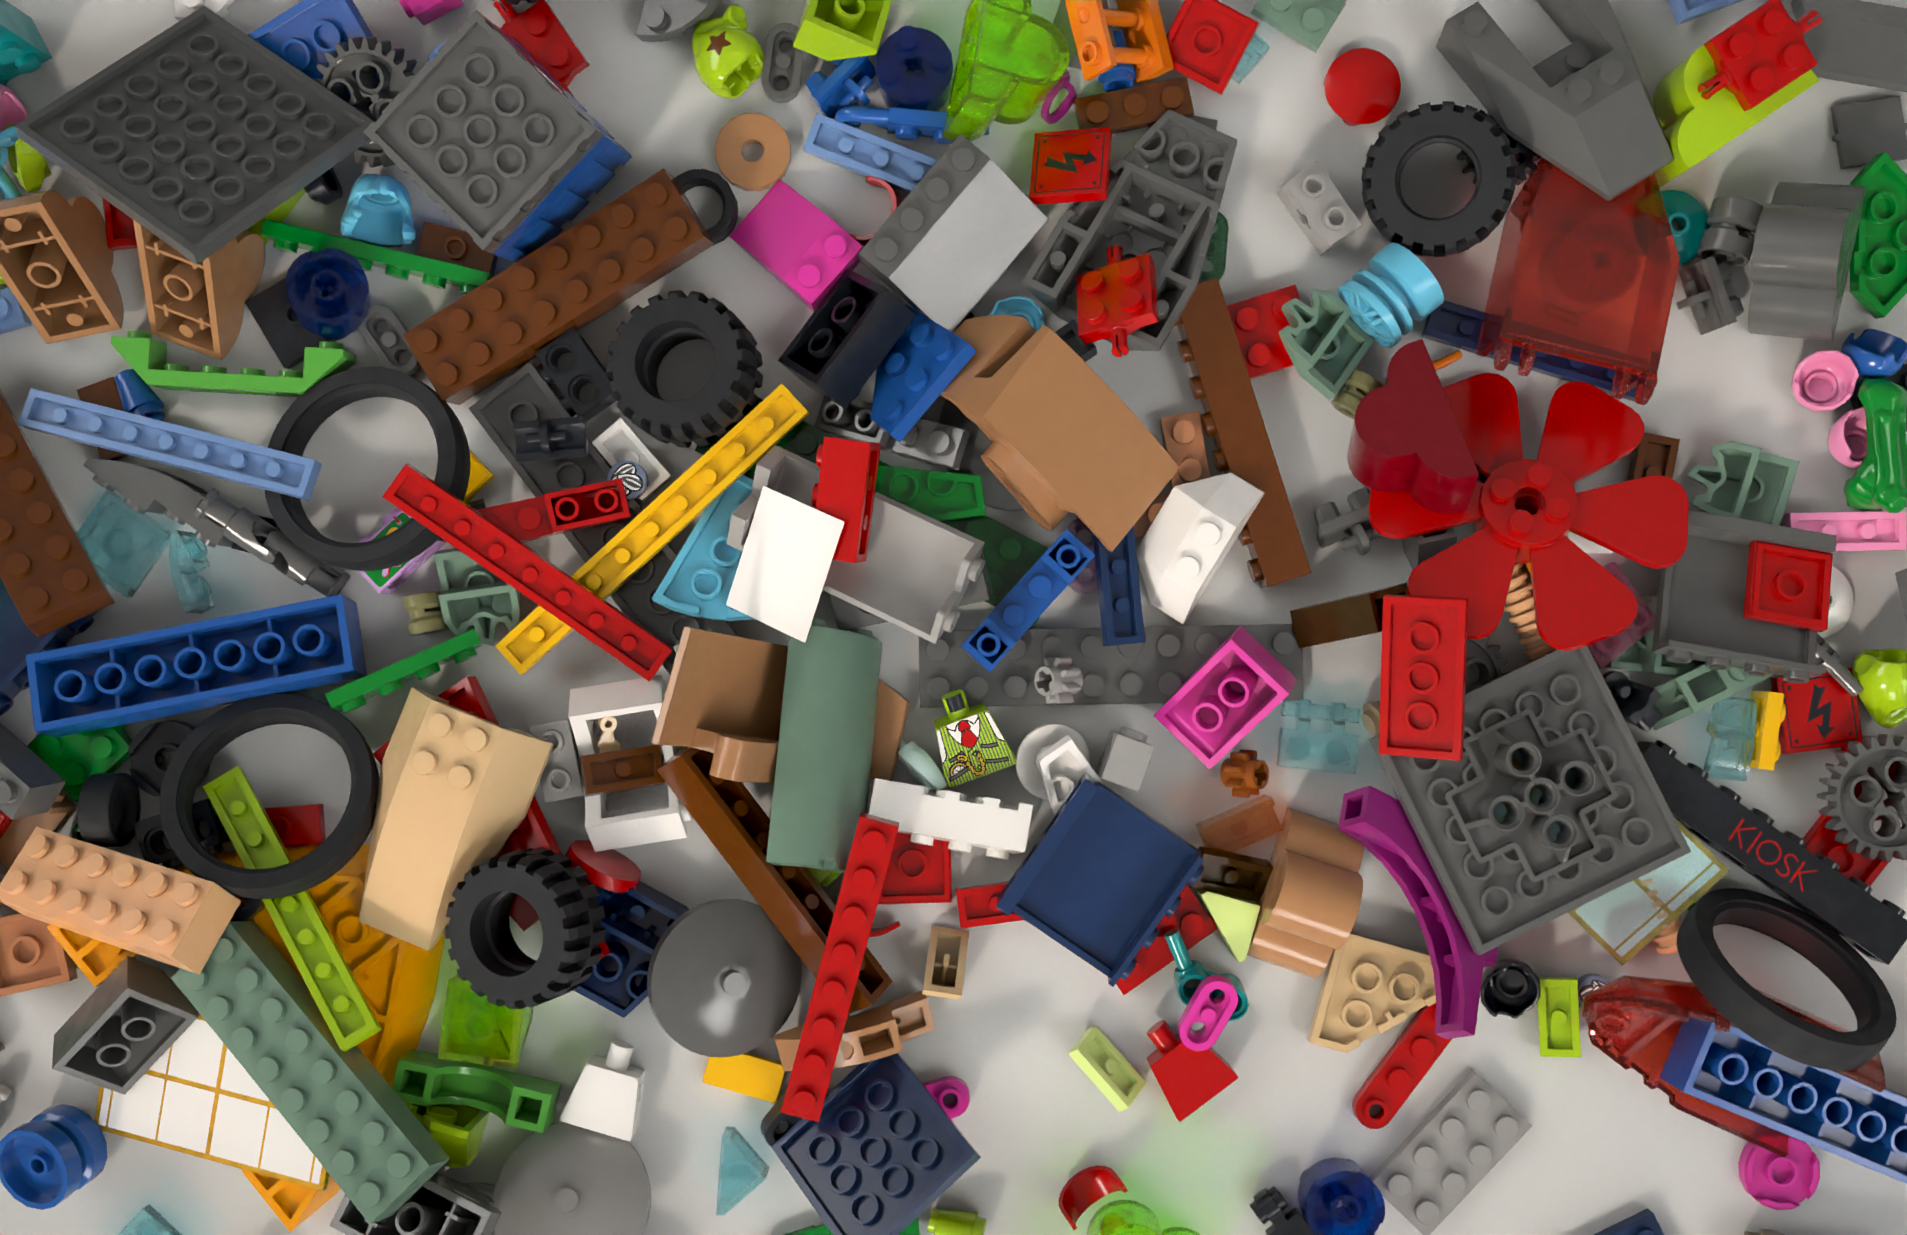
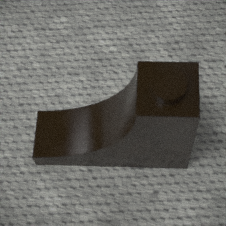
M1407 582L1291 610L1292 631L1296 635L1298 647L1304 648L1382 632L1383 596L1386 594L1408 595Z

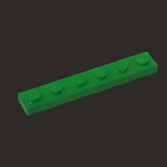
M264 219L261 230L263 236L274 242L273 247L281 251L297 254L298 248L311 251V257L322 261L334 263L335 257L348 260V266L364 271H371L372 266L386 269V275L401 280H408L409 275L423 278V284L439 289H445L446 284L459 286V292L463 294H468L494 277L489 272Z

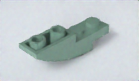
M1704 663L1654 687L1662 696L1655 706L1663 715L1653 726V729L1658 730L1692 713L1701 711L1775 674L1770 673L1769 676L1765 677L1750 676L1744 674L1743 668L1731 666V669L1716 670L1705 667Z

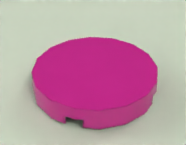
M1777 1130L1765 1131L1754 1136L1743 1148L1738 1161L1739 1178L1745 1191L1760 1204L1775 1210H1791L1800 1206L1798 1203L1802 1202L1805 1198L1809 1199L1815 1193L1820 1180V1163L1808 1144Z

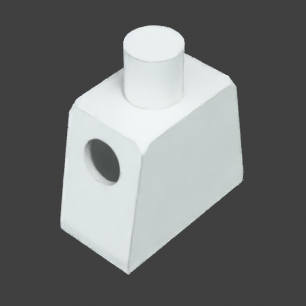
M613 1040L611 1041L607 1058L596 1055L592 1056L585 1065L559 1121L629 1142L632 1140L639 1127L645 1070L629 1065L634 1049L632 1044Z

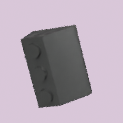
M127 956L54 1034L52 1069L125 1095L199 1017V1012L163 970Z

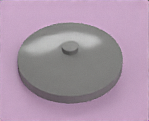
M565 1122L550 1125L544 1133L536 1132L524 1140L504 1164L498 1176L493 1194V1206L502 1212L494 1230L496 1235H643L651 1209V1185L646 1167L637 1151L626 1140Z

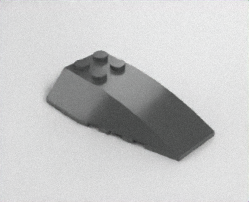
M1169 109L1134 144V149L1124 159L1120 158L1110 168L1108 200L1080 202L1073 210L1069 209L1059 219L1024 277L1022 285L1058 318L1068 323L1075 319L1078 323L1076 276L1106 267L1108 264L1106 250L1109 246L1112 249L1113 245H1120L1123 248V261L1149 253L1155 265L1158 322L1141 327L1127 336L1128 349L1131 351H1160L1198 287L1235 154L1237 139ZM1104 339V340H1106V341L1112 343L1111 339Z

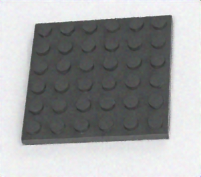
M203 6L15 125V129L21 140L198 265L368 142L370 138L364 131L375 121Z

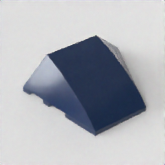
M639 881L636 889L633 891L629 889L628 892L623 893L612 892L595 886L599 893L596 896L598 905L603 906L605 918L601 919V927H606L605 942L611 953L601 958L597 964L592 965L593 973L586 981L579 983L578 988L573 990L623 1018L648 996L647 974L649 963L662 934L679 916L689 910L687 906Z

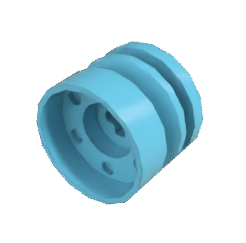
M1392 242L1387 244L1368 261V271L1359 269L1352 276V280H1347L1337 289L1338 297L1352 311L1351 319L1364 332L1369 334L1375 342L1387 348L1395 346L1402 340V335L1405 336L1413 330L1412 319L1416 321L1424 320L1444 302V294L1440 284L1427 266L1409 249Z

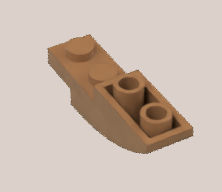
M919 991L853 1016L848 1014L833 1069L862 1064L902 1052L901 1042L935 1030L926 995ZM804 1024L773 1035L784 1071H792Z

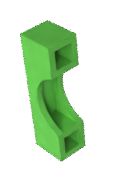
M412 1049L398 1060L392 1089L405 1102L427 1107L440 1104L475 1107L497 1115L503 1120L505 1125L544 1133L554 1121L562 1083Z

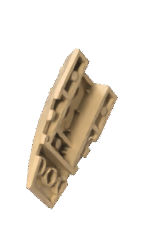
M412 687L382 760L358 921L430 951L444 933L445 926L450 924V918L446 917L449 902H453L456 899L452 894L458 882L464 881L465 873L472 867L480 865L486 859L498 856L506 844L504 843L510 834L519 827L526 817L554 743L519 729H507L448 705V700Z

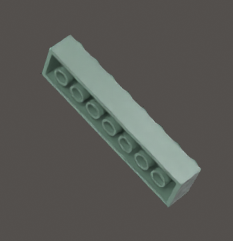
M230 921L200 975L180 968L171 977L369 1224L392 1216L450 1159L357 1045L346 1052L340 1050L307 985L254 921Z

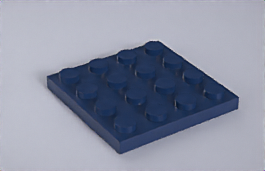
M899 1053L857 1066L826 1095L819 1122L801 1118L771 1146L833 1235H899L981 1158Z

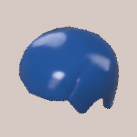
M1865 329L1856 339H1854L1855 333H1850L1841 347L1840 352L1851 358L1858 369L1859 376L1865 378L1884 379L1892 376L1902 368L1907 359L1906 341L1887 332L1875 329Z

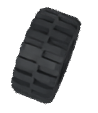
M1443 101L1442 104L1431 105L1430 102L1418 105V109L1410 112L1406 110L1396 116L1397 119L1392 124L1386 125L1378 133L1379 137L1374 145L1371 144L1366 154L1365 167L1362 168V197L1371 221L1387 240L1402 245L1414 255L1446 257V255L1459 254L1481 243L1501 223L1515 192L1517 180L1516 160L1505 132L1502 133L1497 127V123L1490 116L1485 117L1480 114L1477 108L1466 105V107L1455 105V102ZM1436 143L1451 144L1462 149L1473 161L1477 174L1476 188L1470 201L1457 213L1444 218H1428L1413 211L1405 202L1400 187L1401 174L1409 158L1421 148Z
M682 290L670 291L667 299H663L659 294L648 298L649 305L645 308L637 305L630 311L633 317L627 324L621 321L615 330L620 334L617 341H610L607 353L613 356V359L606 362V375L613 380L608 384L611 397L618 401L617 407L624 416L658 441L665 444L672 442L677 447L689 448L692 442L700 447L710 445L712 443V436L716 435L720 439L723 438L730 431L729 427L734 423L738 424L745 417L743 413L748 406L754 408L759 399L754 394L755 387H762L763 375L757 368L763 365L761 353L755 348L757 342L741 320L714 297L708 299L703 293L691 291L687 296ZM700 339L709 341L714 348L715 363L713 372L705 386L693 396L683 400L666 401L662 399L657 389V372L666 354L678 344L688 340Z
M532 848L491 857L482 861L480 865L472 867L465 873L464 881L458 882L452 896L456 899L453 902H449L446 917L450 918V924L445 926V938H450L451 949H448L451 961L456 960L459 969L456 971L463 981L469 980L472 984L470 989L479 997L488 995L486 1000L489 1003L498 1007L505 1005L509 1009L531 1008L578 988L579 983L586 981L593 973L592 965L597 964L602 955V948L598 947L599 943L605 941L606 927H601V919L605 918L604 908L598 905L596 896L599 893L595 885H589L586 881L588 874L580 866L572 867L573 861L562 853L555 855L552 850L544 848L535 850ZM516 894L522 896L533 906L541 921L543 944L537 961L527 956L518 947L511 933L509 914Z

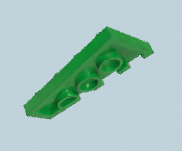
M878 465L875 492L941 522L986 515L981 476Z
M472 629L325 693V696L332 709L338 712L344 711V713L353 711L367 704V699L380 693L383 697L404 688L403 683L412 678L418 677L419 680L437 674L441 671L440 665L453 659L456 664L475 657L478 655L475 649L482 646L475 629Z

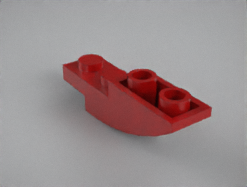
M622 478L476 510L521 542L541 539L631 517Z

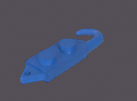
M864 106L844 107L835 114V120L839 123H845L855 128L860 127L861 122L874 123L877 127L888 129L887 133L895 134L896 138L907 141L917 140L918 136L933 137V141L940 144H952L960 134L963 136L989 135V124L967 119V114Z

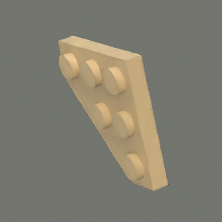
M1351 932L1347 941L1340 949H1333L1326 967L1307 1040L1312 1044L1348 1053L1361 1046V1042L1377 1033L1382 1034L1408 1019L1407 1016L1427 1005L1429 1007L1436 1003L1434 973L1430 955Z

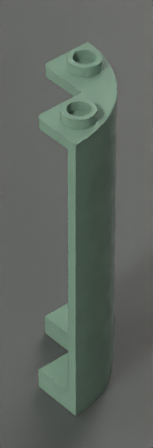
M813 619L805 643L789 636L766 862L774 865L845 872L860 813L867 814L882 643L872 638V631L865 629L845 631L827 628L826 621Z

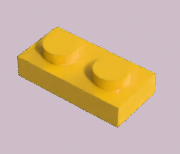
M1751 690L1741 766L1774 771L1775 762L1779 759L1781 752L1780 742L1778 741L1779 728L1786 714V707L1783 703L1784 693Z

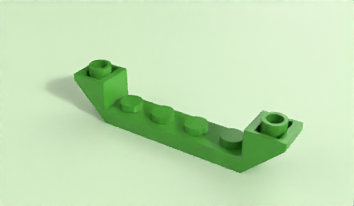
M128 331L127 337L111 336L113 347L145 383L163 390L299 397L321 380L336 373L346 371L356 363V355L343 349V344L321 341L319 342V348L305 347L303 372L279 370V376H265V370L241 368L240 374H228L227 368L218 366H202V372L189 371V366L166 364L167 344L152 339V333Z

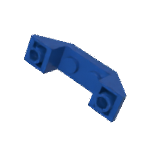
M1066 529L966 639L961 647L987 671L991 672L1014 647L1021 636L1096 555Z

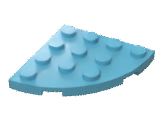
M742 475L704 510L653 595V602L679 613L709 620L737 621L754 619L726 605L742 555V551L726 544L731 515L751 495L752 479Z

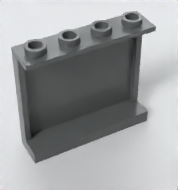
M1689 510L1686 551L1676 564L1668 568H1660L1652 653L1666 655V660L1676 663H1690L1692 660L1705 662V667L1716 670L1731 669V666L1743 668L1744 674L1750 676L1765 677L1769 676L1770 673L1783 675V680L1790 683H1808L1810 678L1825 674L1827 667L1815 665L1817 631L1743 619L1749 544L1756 540L1831 553L1836 551L1837 535Z

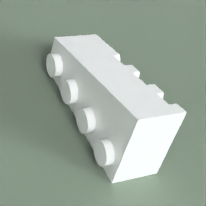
M875 778L872 784L867 814L899 822L898 832L910 834V842L933 846L934 839L948 841V849L971 853L972 846L987 849L986 856L1009 860L1010 853L1019 854L1026 851L1033 805L1019 803L1018 807L1008 806L1000 799L989 797H975L971 799L960 792L936 790L934 792L929 791V788Z

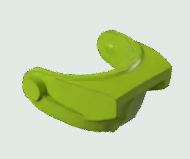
M9 124L5 126L3 131L14 126L15 124ZM20 138L14 145L8 147V160L19 184L27 192L40 190L43 180L52 175L43 155Z

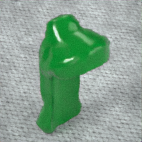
M1864 379L1859 388L1858 398L1864 407L1866 415L1867 455L1854 476L1845 481L1843 491L1846 496L1847 506L1855 510L1867 512L1882 509L1888 513H1899L1907 507V444L1905 434L1907 390L1905 387L1887 379Z

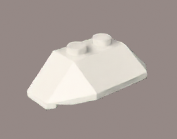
M1234 473L1174 486L1136 550L1137 561L1150 603L1178 622L1185 624L1265 492Z

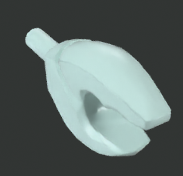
M902 739L898 757L912 778L920 785L928 787L929 790H942L946 787L947 783L928 753L919 748L914 741L906 744Z

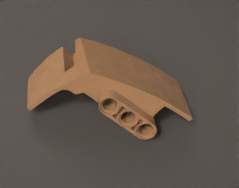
M1011 315L981 316L964 320L953 333L967 341L977 352L940 396L955 404L989 438L992 444L981 455L982 461L1036 523L1052 532L1069 512L1074 513L1093 532L1106 549L1113 552L1180 467L1126 404L1051 328L1042 325L1036 332L1025 318Z
M684 627L651 743L692 747L714 753L709 774L717 778L737 782L774 783L788 646ZM879 679L870 778L893 781L910 702L881 679Z

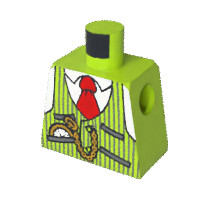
M963 689L951 691L941 697L947 715L934 720L943 774L948 789L1017 764L1010 745L984 702L969 707Z

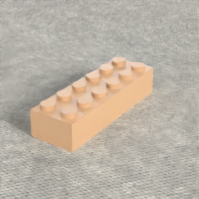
M37 826L0 883V902L25 916L199 975L241 902L212 881Z

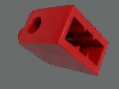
M1165 1020L1157 1022L1146 1033L1157 1048L1146 1059L1179 1122L1239 1078L1231 1065L1212 1047L1204 1051H1194L1187 1048L1182 1043L1179 1033L1175 1034Z

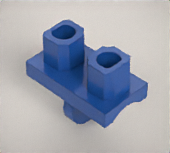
M868 56L834 60L832 63L837 69L829 77L818 71L814 72L806 80L805 84L824 116L833 119L838 110L852 106L855 102L864 107L870 103V99L865 92L873 85L871 79L878 71Z

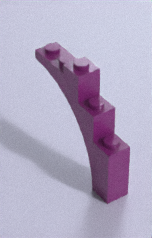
M1372 786L1344 793L1338 829L1361 843L1385 866L1400 885L1422 929L1434 973L1436 994L1435 1034L1445 1039L1475 1035L1483 967L1496 965L1498 947L1481 955L1474 953L1400 801Z

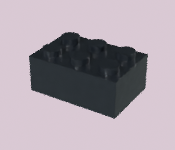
M847 268L778 361L807 386L846 409L860 394L861 388L873 372L881 366L885 356L897 340L905 334L909 324L916 315L887 288Z

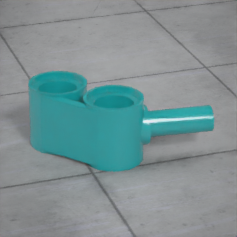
M1171 929L1164 934V937L1177 965L1174 972V980L1178 996L1182 1003L1188 1005L1198 986L1188 988L1184 986L1186 981L1194 978L1203 981L1209 976L1218 974L1208 971L1201 962L1191 960L1179 930ZM1220 974L1231 980L1235 986L1238 1004L1229 1021L1238 1020L1245 1015L1249 1006L1243 984L1233 974ZM1215 989L1210 993V996L1213 998L1220 997L1223 991Z

